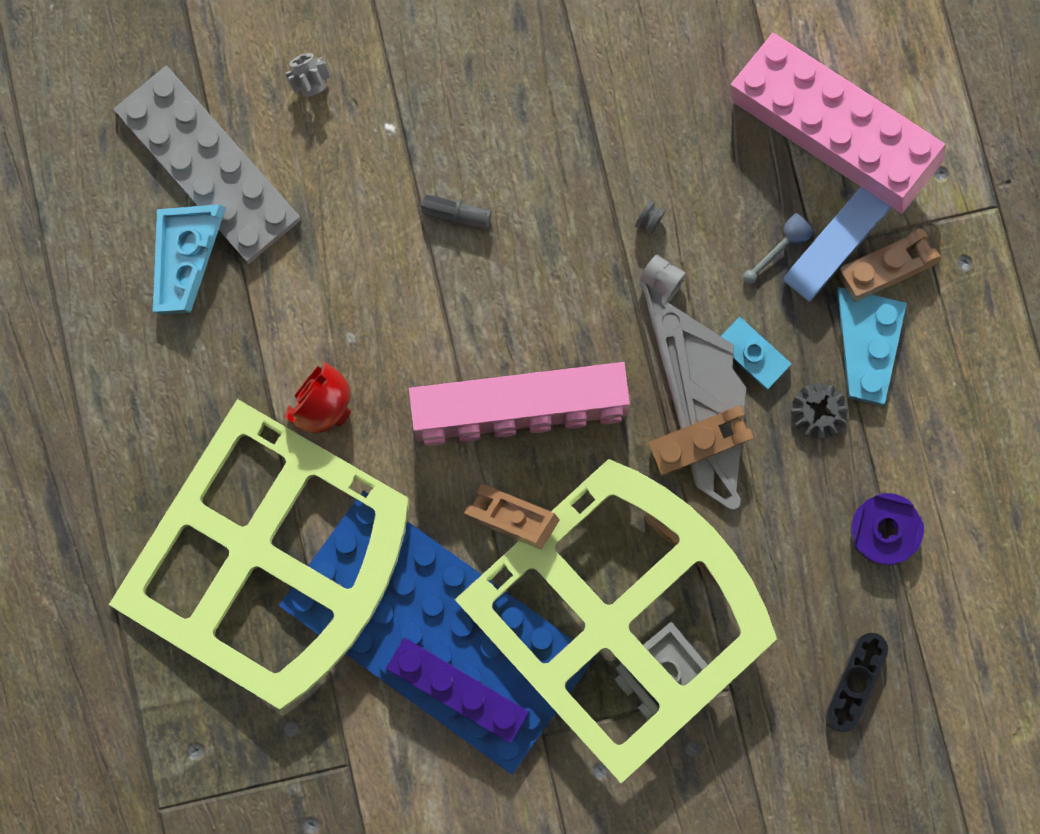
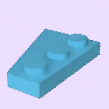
M218 204L157 209L153 292L154 313L159 315L191 313L226 207Z
M838 287L836 292L840 310V328L843 337L848 398L884 406L907 303L870 295L854 302L847 289Z

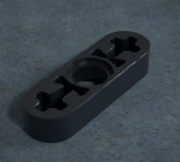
M877 633L864 634L856 640L825 713L827 724L837 732H846L854 729L862 716L888 655V644L881 635ZM872 640L877 642L876 649L880 651V655H873L867 666L874 667L873 673L863 666L853 665L855 659L860 663L863 662L866 650L862 648V644H869ZM852 672L862 673L867 680V686L861 693H854L847 686V678ZM842 691L849 698L860 699V703L858 706L855 703H851L847 714L852 716L851 722L845 721L842 725L837 724L838 717L833 712L834 709H842L846 702V699L839 698Z

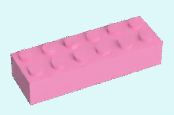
M774 32L731 83L733 103L901 214H903L944 162L946 145L944 142Z
M624 362L409 388L413 430L417 442L424 441L425 446L444 444L445 438L459 437V440L462 442L481 439L480 434L493 432L495 437H508L516 435V430L530 428V433H542L550 431L551 425L565 424L566 429L585 427L586 421L600 420V423L603 425L615 424L622 421L621 417L628 415L630 406Z

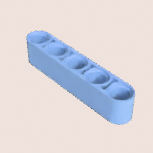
M860 187L782 280L808 302H811L891 209V206Z

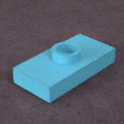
M740 316L721 335L722 338L734 345L733 361L766 391L792 364Z

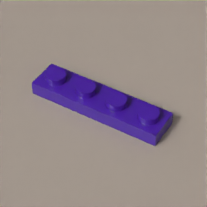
M405 637L386 666V669L510 744L529 711Z

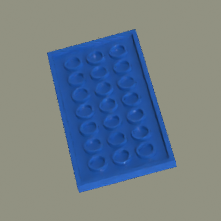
M363 490L360 495L367 498L369 493ZM356 500L308 567L343 588H352L370 542L376 515L375 510ZM407 521L398 561L387 589L372 618L353 646L346 652V655L506 771L513 774L556 714V711L455 601L482 574ZM489 581L497 590L500 588L492 581ZM293 587L279 605L319 635L334 618L332 610ZM506 591L493 603V610L542 663H549L573 641L572 638ZM403 638H407L529 711L511 744L387 670L386 666ZM596 656L567 681L565 687L569 694Z

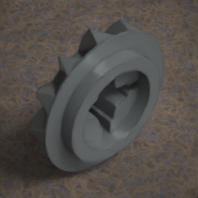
M817 382L805 386L797 393L792 402L791 417L793 423L807 437L813 439L830 438L836 435L846 423L848 407L844 395L836 390L833 385ZM826 398L827 405L825 410L831 416L823 415L815 424L812 423L815 411L809 405L817 406Z

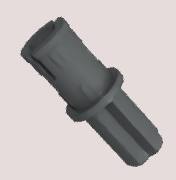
M430 194L425 195L421 205V213L424 215L450 221L452 226H456L458 223L482 229L483 231H487L492 210L489 209L486 210L464 204L462 199L453 201Z

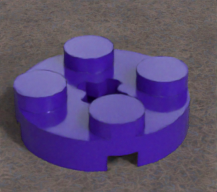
M882 493L869 498L855 511L851 521L850 532L855 550L865 559L877 565L891 566L904 562L918 550L923 540L924 524L921 516L919 517L918 511L908 499L893 493ZM886 520L892 521L891 527L897 529L896 535H890L888 539L882 538V532L877 530L878 525H883Z

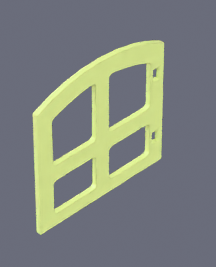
M237 399L109 605L276 708L283 710L308 692L333 669L353 646L372 618L387 589L398 561L406 531L410 499ZM264 425L281 435L275 444L259 436L264 429ZM243 436H248L284 457L286 463L248 525L242 527L205 506L202 500L239 439ZM314 476L319 477L375 510L376 513L363 564L354 586L349 589L343 588L272 544L274 535L308 480ZM355 479L373 488L367 498L351 490ZM190 526L228 548L229 556L191 617L184 619L146 595V588L182 530ZM255 568L265 570L334 613L333 620L323 632L279 673H272L221 642L215 636L216 629Z
M608 459L551 511L556 514L560 521L542 550L518 541L461 593L455 601L622 784L777 640L767 609L751 577L736 554L717 531L690 505L666 487L636 470ZM589 491L595 501L579 514L571 506ZM609 496H616L661 522L678 535L679 543L613 604L607 605L557 553L556 545ZM701 562L705 564L723 592L738 623L741 634L687 685H680L630 632L629 625L695 563ZM506 566L513 576L497 590L489 581ZM530 569L537 570L585 623L584 631L549 663L540 662L493 610L494 601ZM602 649H609L660 706L659 711L621 745L615 744L568 693L565 687L567 681Z

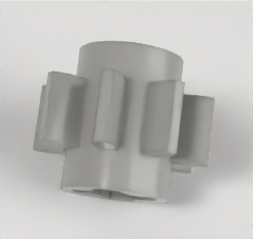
M312 53L302 54L294 58L289 64L292 70L285 73L293 92L296 93L301 90L302 95L305 97L322 92L327 86L324 79L331 77L323 58L315 59Z

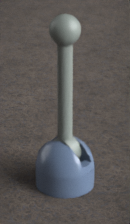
M795 213L784 226L785 238L754 269L745 271L743 280L748 284L754 283L757 279V274L789 243L802 244L815 233L812 227L800 215Z

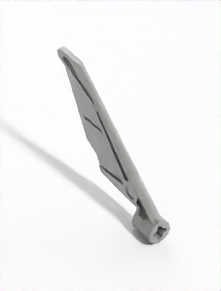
M657 254L646 266L638 285L643 287L680 429L739 405L742 406L744 411L747 388L733 370L734 345L669 303L681 287L687 273L675 265L672 266L670 262ZM729 422L719 426L724 438L733 435ZM741 444L690 464L696 487L732 510L738 509L741 505V498L737 493ZM715 471L732 494L731 497L724 499L714 492Z

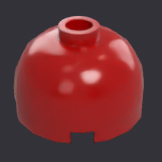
M324 361L322 368L317 366L294 395L297 398L298 404L295 409L290 405L288 406L284 419L296 428L313 434L326 432L334 424L341 427L351 414V409L347 407L351 398V391L345 377L337 369Z

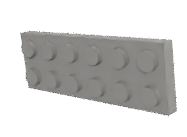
M167 65L114 108L115 113L197 206L220 204L226 207L218 231L247 264H250L301 221L300 216Z

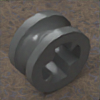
M651 200L639 216L635 227L637 229L644 228L646 234L650 236L662 220L666 209L663 207L661 209L656 208L655 202Z

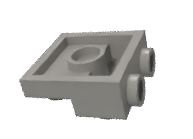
M672 622L643 645L680 685H687L708 666ZM621 663L615 668L619 676L614 680L627 696L634 692L642 702L637 708L649 720L659 711V703Z

